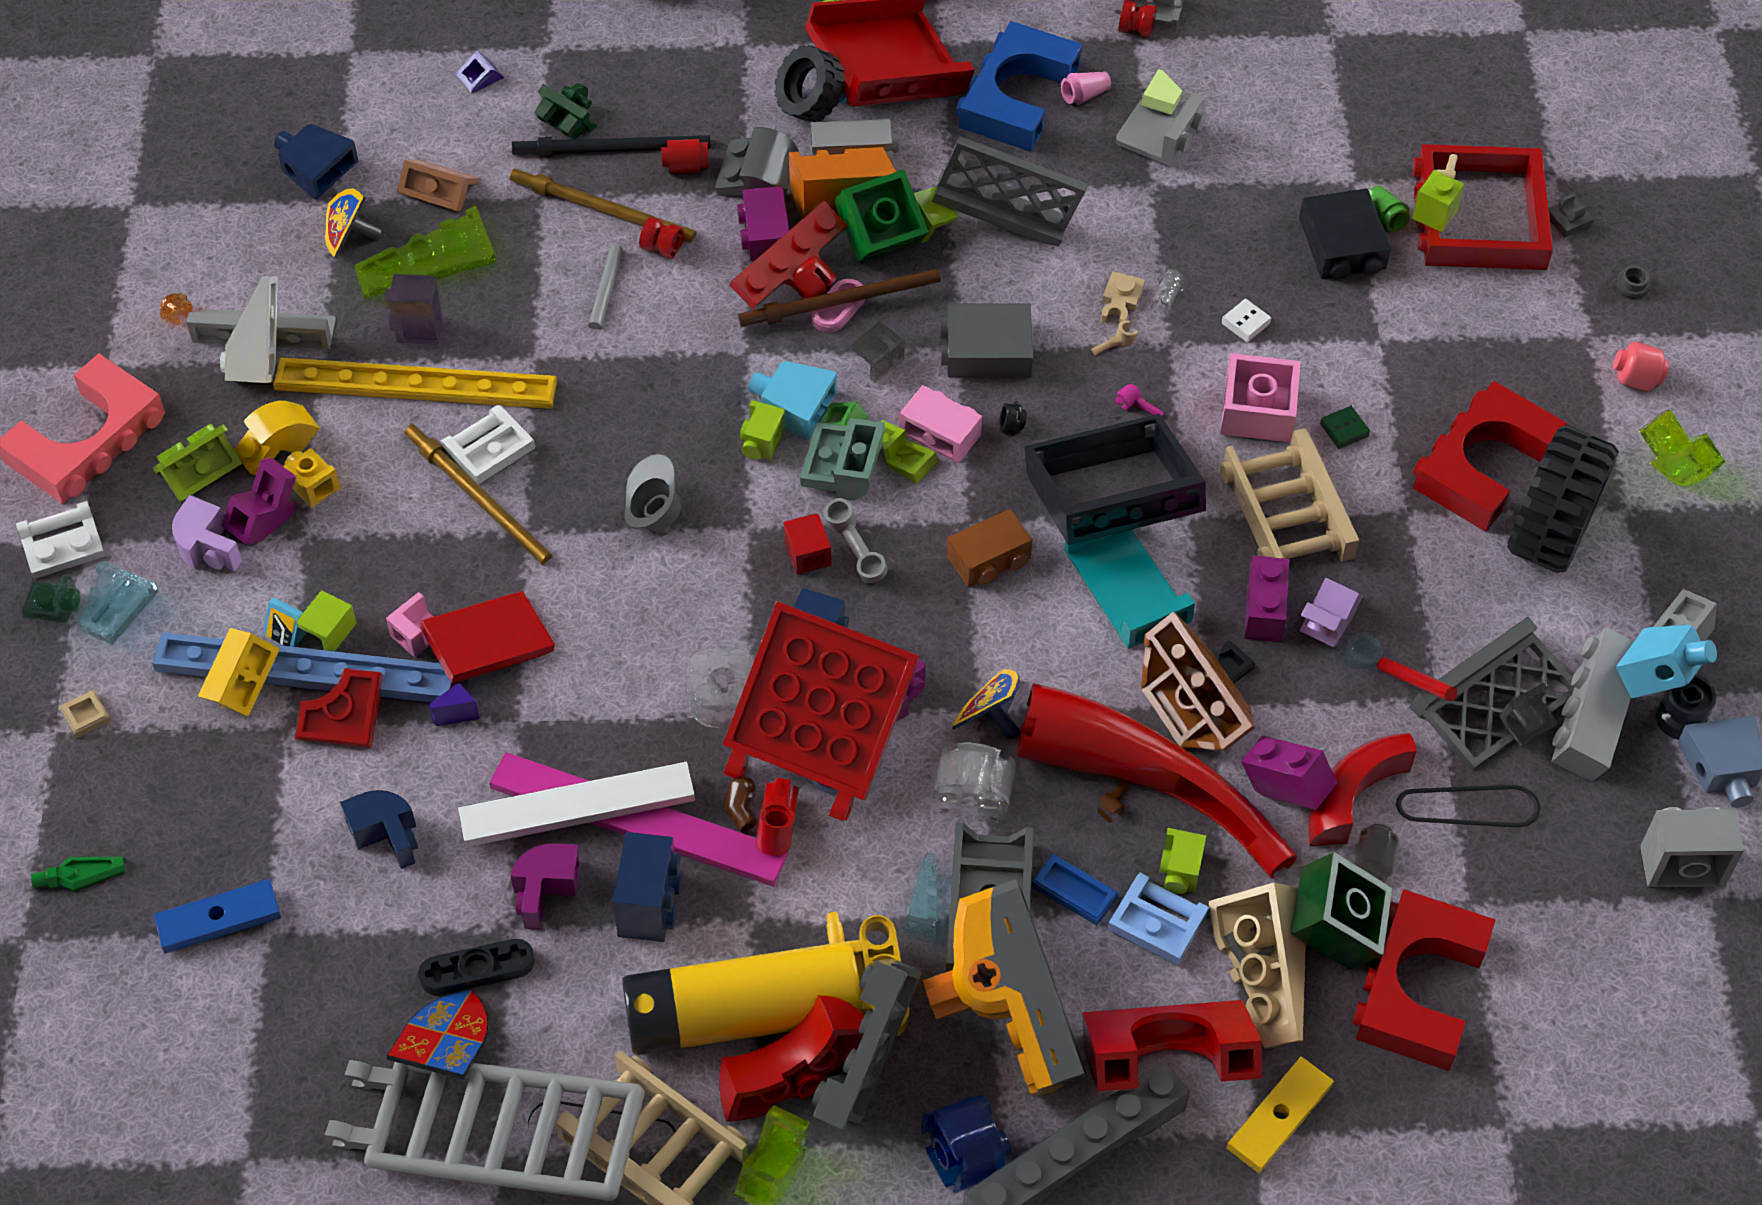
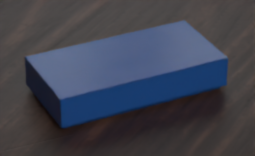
M1053 853L1031 882L1033 888L1096 926L1116 901L1119 894Z

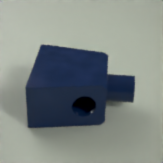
M313 124L306 125L295 136L287 131H281L274 141V147L279 150L278 156L282 172L316 200L359 162L353 140Z

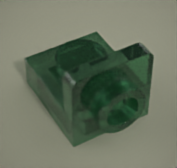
M63 575L60 584L33 581L24 603L22 614L25 618L67 623L71 611H77L79 607L80 591L76 589L70 575Z

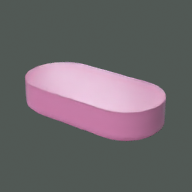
M842 279L836 282L827 293L863 285L854 279ZM865 299L812 311V323L819 331L826 333L836 332L849 321L862 306Z

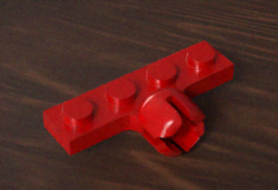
M823 201L737 275L729 286L752 310L784 284L791 286L803 299L826 293L832 283L835 282L836 274L821 260L819 252L841 234L847 227V224Z

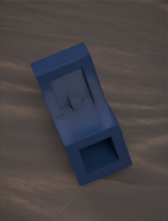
M374 790L340 802L345 821L358 850L387 838L401 869L415 864L412 851L418 849V844L411 828L416 827L413 811L404 798L393 792Z

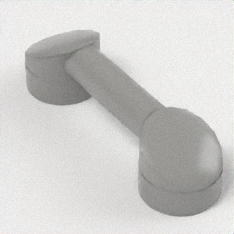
M843 498L831 500L825 506L824 516L833 531L842 533L858 559L857 571L861 580L869 584L882 580L888 572L885 559L877 552H870L855 528L856 516L851 503Z

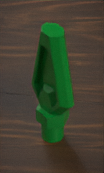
M123 856L68 857L58 867L46 868V871L31 873L32 887L36 889L47 886L49 888L61 886L71 891H77L125 873Z

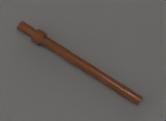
M934 269L783 304H778L777 301L763 305L764 308L737 315L740 327L766 321L768 324L782 322V318L939 283L941 278L939 270Z

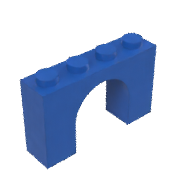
M1010 21L1005 31L998 33L992 53L985 55L979 75L975 74L972 77L967 96H962L959 99L956 107V115L959 116V128L1032 152L1044 130L1045 109L1008 97L998 88V85L1006 78L1019 74L1036 75L1061 83L1070 73H1076L1081 64L1082 44Z

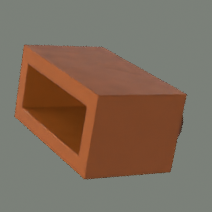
M1008 509L947 537L946 556L967 587L977 583L985 585L993 581L997 574L1009 568L1011 570H1018L1026 565L1029 559H1031L1033 540L1012 510Z

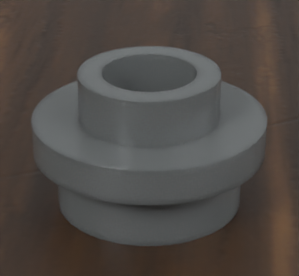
M1637 265L1627 266L1616 278L1617 289L1628 297H1642L1648 293L1651 286L1649 273L1646 269Z

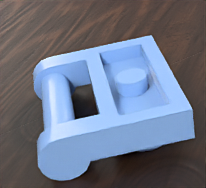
M1140 872L1109 921L1108 930L1179 965L1194 937L1206 920L1210 907L1201 902L1196 905L1150 882L1151 877ZM1145 896L1189 918V920L1185 922L1140 898Z

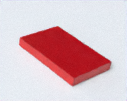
M523 591L421 620L420 629L452 684L544 656L553 652L555 647L553 640Z

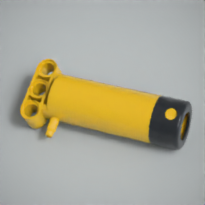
M830 912L826 915V928L829 944L626 975L622 978L632 1053L639 1056L790 1032L810 1012L818 995L833 996L847 1001L865 1015L868 1010L873 1011L875 1008L874 1005L860 1000L864 989L860 988L859 985L867 966H874L876 960L895 959L901 962L894 924L882 915L870 916L863 921L860 927L859 940L845 942L839 914L837 912ZM872 931H880L886 935L888 940L884 944L874 945L867 940L866 935ZM909 1007L904 1016L897 1036L903 1033L907 1026L909 1018Z

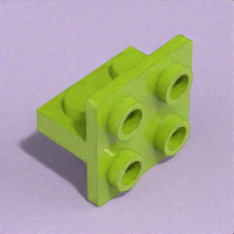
M212 423L187 438L190 443L187 447L184 448L182 443L179 442L157 456L160 463L152 469L156 474L158 472L162 474L180 502L243 464L224 435V432L227 431L224 424L215 429Z

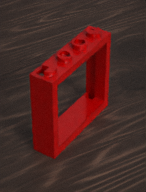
M1422 144L1419 158H1413L1414 168L1412 177L1418 178V182L1415 183L1414 187L1415 203L1419 190L1432 172L1436 169H1446L1451 154H1455L1458 157L1455 171L1523 173L1531 241L1440 238L1438 230L1416 221V228H1422V233L1418 237V250L1424 251L1425 266L1547 270L1553 252L1542 148Z

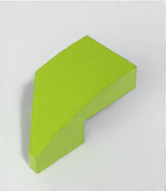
M882 420L881 422H885L882 445L887 466L917 484L938 462L936 452L908 440L905 429Z

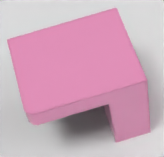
M421 593L415 594L386 617L390 637L414 658L430 646L420 629L421 620L434 617L428 612L425 597Z

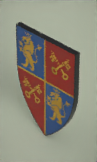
M470 989L449 994L427 1004L411 1017L389 1050L387 1060L464 1080L481 1052L488 1034L487 1012L479 996Z

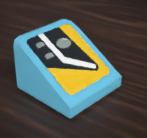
M272 597L268 604L263 635L284 646L295 647L307 633L297 625V620L303 612Z

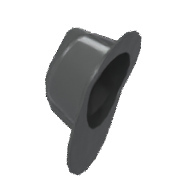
M656 454L641 460L633 468L626 486L625 521L632 528H644L663 536L668 535L670 525L676 521L682 509L681 499L675 489L676 473L674 464L667 456Z

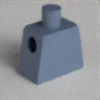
M1755 715L1685 725L1677 743L1705 793L1726 790L1732 807L1739 808L1750 804L1754 800L1750 787L1757 786L1762 777V746Z

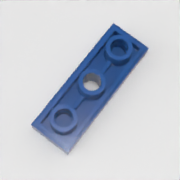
M270 879L153 914L164 954L281 918ZM223 915L222 918L213 920L214 917Z

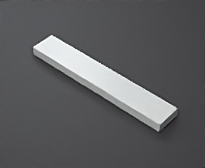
M687 762L458 807L465 847L692 802L695 801V795Z

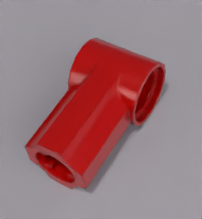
M777 777L775 781L766 784L762 810L759 815L756 842L759 850L767 855L780 856L787 853L791 847L799 788L794 786L790 779Z

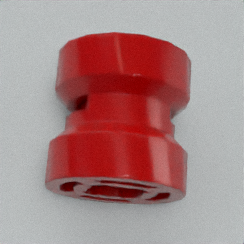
M1125 0L1120 15L1118 31L1128 34L1134 30L1140 36L1150 38L1155 23L1157 6L1147 4L1144 7H1137L1134 1Z
M649 217L641 230L639 247L649 252L659 251L663 257L674 259L682 246L684 229L675 224L664 225L662 220Z

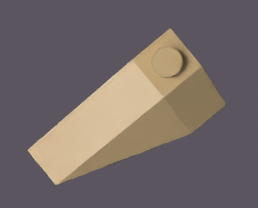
M1270 883L1209 901L1214 940L1219 951H1227L1235 967L1229 971L1234 983L1242 982L1249 996L1246 1008L1265 1049L1303 1041L1306 943L1291 935L1298 888L1279 883ZM1256 925L1257 933L1249 931V929ZM1233 931L1235 941L1246 955L1241 964L1223 938ZM1274 946L1275 948L1271 956L1255 954L1267 947Z

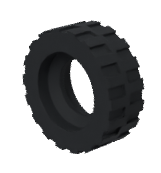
M802 45L798 49H793L784 58L781 67L777 71V79H775V97H777V104L782 108V111L792 117L808 122L821 121L826 115H830L833 112V108L839 103L845 80L843 76L844 69L840 65L838 57L812 45ZM815 68L817 71L815 87L807 99H803V82L809 71Z

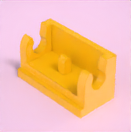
M230 628L198 696L219 704L222 708L249 717L280 648L252 633Z

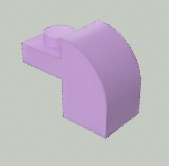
M191 495L180 507L172 523L173 536L181 558L193 569H196L200 562L204 560L206 564L214 569L220 570L224 567L235 571L242 562L237 543L220 536L225 529L221 526L224 519L221 507Z
M1325 577L1313 604L1307 602L1301 614L1306 619L1300 631L1334 647L1352 620L1363 595Z

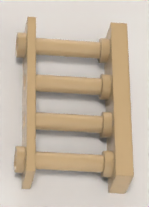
M1307 428L1293 431L1290 446L1287 447L1286 451L1246 461H1239L1233 445L1226 447L1224 461L1220 463V474L1225 484L1230 483L1259 546L1258 556L1291 559L1329 549L1331 552H1337L1341 562L1355 559L1359 538ZM1289 464L1291 467L1297 466L1300 476L1298 479L1258 489H1252L1246 476ZM1302 492L1304 495L1310 494L1313 500L1312 507L1265 518L1259 505L1261 502ZM1315 520L1317 523L1323 522L1327 530L1326 535L1278 546L1272 533L1275 530Z
M621 1050L618 1051L615 1055L617 1072L621 1076L617 1081L639 1084L653 1098L639 1114L631 1148L666 1108L685 1121L648 1164L643 1163L639 1166L628 1155L621 1185L647 1205H693L692 1199L729 1156H732L741 1164L748 1160L747 1141L737 1129L732 1126L723 1127L651 1073L650 1067L637 1056L630 1058ZM603 1097L586 1157L587 1160L605 1173L607 1172L615 1140L611 1139L607 1142L597 1134V1127L622 1100L619 1098ZM565 1111L555 1122L558 1138L572 1147L580 1116L576 1118L568 1111ZM697 1132L701 1133L716 1144V1147L680 1188L675 1187L671 1190L660 1182L662 1180L660 1175Z

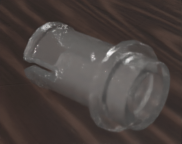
M1168 269L1160 274L1158 278L1159 286L1154 298L1150 302L1152 309L1160 311L1162 306L1165 305L1163 313L1169 314L1171 312L1178 292H1181L1185 286L1184 276L1179 271Z

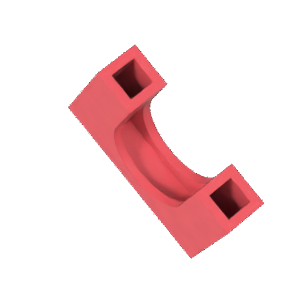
M97 354L73 375L80 395L108 413L104 426L95 435L76 443H59L46 438L21 420L0 438V456L2 461L62 504L70 497L80 495L88 481L96 474L106 472L114 458L122 451L132 449L138 437L148 428L152 429L158 426L165 414L160 395L101 354Z

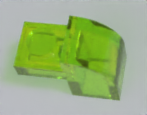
M1671 409L1661 412L1639 429L1644 440L1656 456L1650 464L1676 485L1688 486L1701 482L1726 463L1707 432L1689 438Z
M773 1106L766 1115L758 1146L743 1163L734 1196L753 1205H778L804 1159L807 1150L804 1144L811 1122L777 1106Z

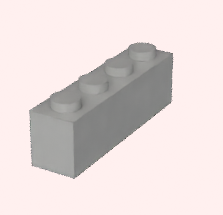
M1606 627L1596 637L1590 636L1581 649L1580 655L1584 659L1571 681L1574 690L1562 710V715L1565 716L1563 725L1558 729L1553 738L1552 745L1556 748L1551 762L1582 778L1594 781L1611 766L1631 699L1616 666L1633 644V640Z

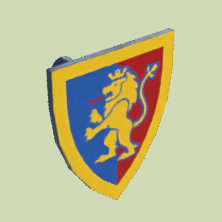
M1002 669L967 702L956 717L952 729L955 730L988 712L1007 738L1015 736L1020 729L1007 712L1020 684L1018 673L1012 669Z

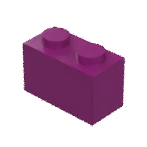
M783 186L742 190L743 204H737L738 223L745 224L746 229L740 230L742 250H749L750 261H755L789 231Z
M1252 555L1247 585L1244 639L1271 642L1282 641L1287 614L1289 559Z
M1261 736L1241 761L1254 791L1262 796L1317 810L1337 785L1323 750Z

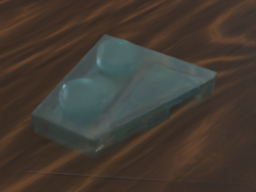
M100 561L96 567L99 575L96 587H90L87 598L88 606L83 611L80 626L86 634L113 645L159 591L154 582Z

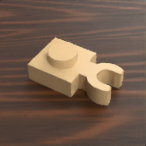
M1112 271L1103 295L1102 303L1107 305L1102 309L1101 321L1106 323L1108 316L1111 314L1120 316L1119 323L1127 320V309L1136 310L1145 286V279Z

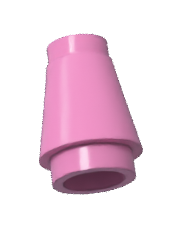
M1105 71L1070 73L1061 82V93L1068 104L1076 103L1080 105L1111 88L1110 76Z

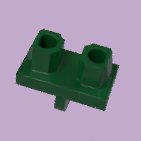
M577 83L571 88L564 86L561 94L544 84L539 89L538 93L542 97V101L534 112L539 120L552 126L560 114L564 115L565 118L557 128L570 139H577L585 129L592 132L598 126L589 119L590 113L585 110L591 107L592 101L587 98L588 88L583 84Z

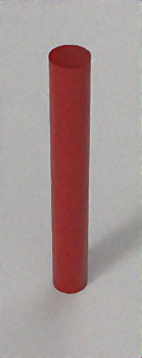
M1382 657L1378 660V670L1449 702L1457 697V689L1451 685L1387 657Z

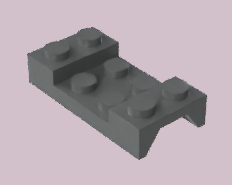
M956 823L946 972L953 970L955 964L953 946L954 925L959 899L1017 879L1030 911L1034 828L1025 827L1007 837L978 835L964 823ZM991 973L984 975L985 980H991L993 977Z
M895 959L876 960L874 966H867L859 985L860 988L864 989L860 1000L874 1005L875 1008L873 1011L868 1010L862 1019L859 1033L863 1034L858 1049L853 1048L850 1051L843 1067V1072L845 1073L828 1077L827 1082L822 1080L818 1085L812 1100V1104L817 1105L813 1117L842 1130L845 1129L848 1121L861 1123L923 971Z

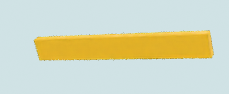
M280 357L273 386L274 390L552 409L557 376Z

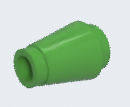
M1375 186L1369 190L1383 229L1387 228L1390 232H1397L1403 229L1410 220L1408 205L1382 186Z

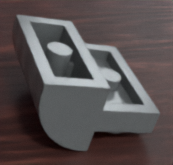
M754 127L751 138L730 140L715 185L717 194L726 197L743 195L742 190L783 186L785 200L790 184L789 152H799L797 146L785 134L766 127Z

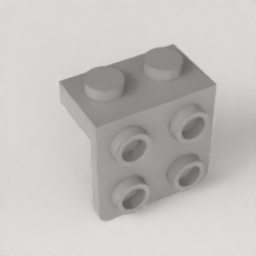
M1192 93L1182 110H1174L1172 114L1144 107L1141 105V99L1116 135V144L1173 167L1181 154L1187 151L1192 137L1196 131H1200L1205 122L1206 112L1203 111L1205 97Z

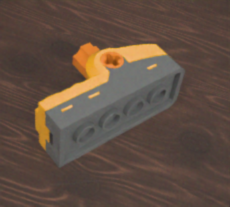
M1017 879L959 899L954 925L953 946L955 964L953 970L923 980L936 1020L938 1021L969 1009L978 1016L991 1020L1012 1017L1013 1021L1006 1023L1013 1046H1016L1017 1051L1021 1049L1024 1051L1017 1054V1058L1029 1092L1033 1097L1044 1096L1088 1081L1089 1079L1027 902ZM991 973L993 976L991 978L992 985L985 988L983 985L985 982L984 975Z

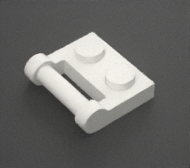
M500 405L490 409L489 415L456 436L451 437L449 435L440 441V444L445 448V453L478 485L535 449L534 439ZM496 426H499V427L496 428L495 430L491 431L490 433H488V434L485 435L484 437L480 438L479 440H477V441L474 442L473 444H471V445H469L468 447H466L465 449H463L464 446L468 445L469 443H471L472 441L476 440L477 438H479V437L482 436L483 434L487 433V432L490 431L491 429L495 428Z
M87 501L77 504L75 509L28 523L25 520L16 523L34 579L105 557ZM78 522L83 523L82 527L35 542L33 540L34 536Z

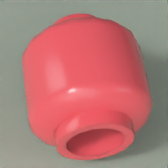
M1640 342L1630 343L1625 350L1619 349L1613 361V369L1617 370L1619 383L1642 391H1651L1655 386L1660 387L1666 378L1669 368V361L1665 360V355L1661 349Z

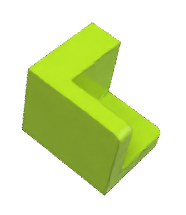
M936 186L914 193L929 231L920 240L921 243L929 240L935 228L955 222L958 217L955 210L932 202Z
M322 590L297 620V625L300 629L321 639L325 651L334 652L357 624L352 605Z

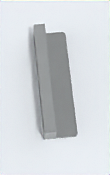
M201 309L199 312H189L186 323L192 342L226 344L244 311ZM277 313L276 347L330 349L336 317Z

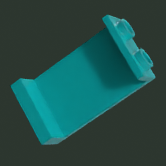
M1133 530L1068 545L1065 541V553L1128 649L1143 643L1145 634L1173 611L1186 624L1192 622L1195 608L1194 600L1188 592L1178 597L1176 596Z

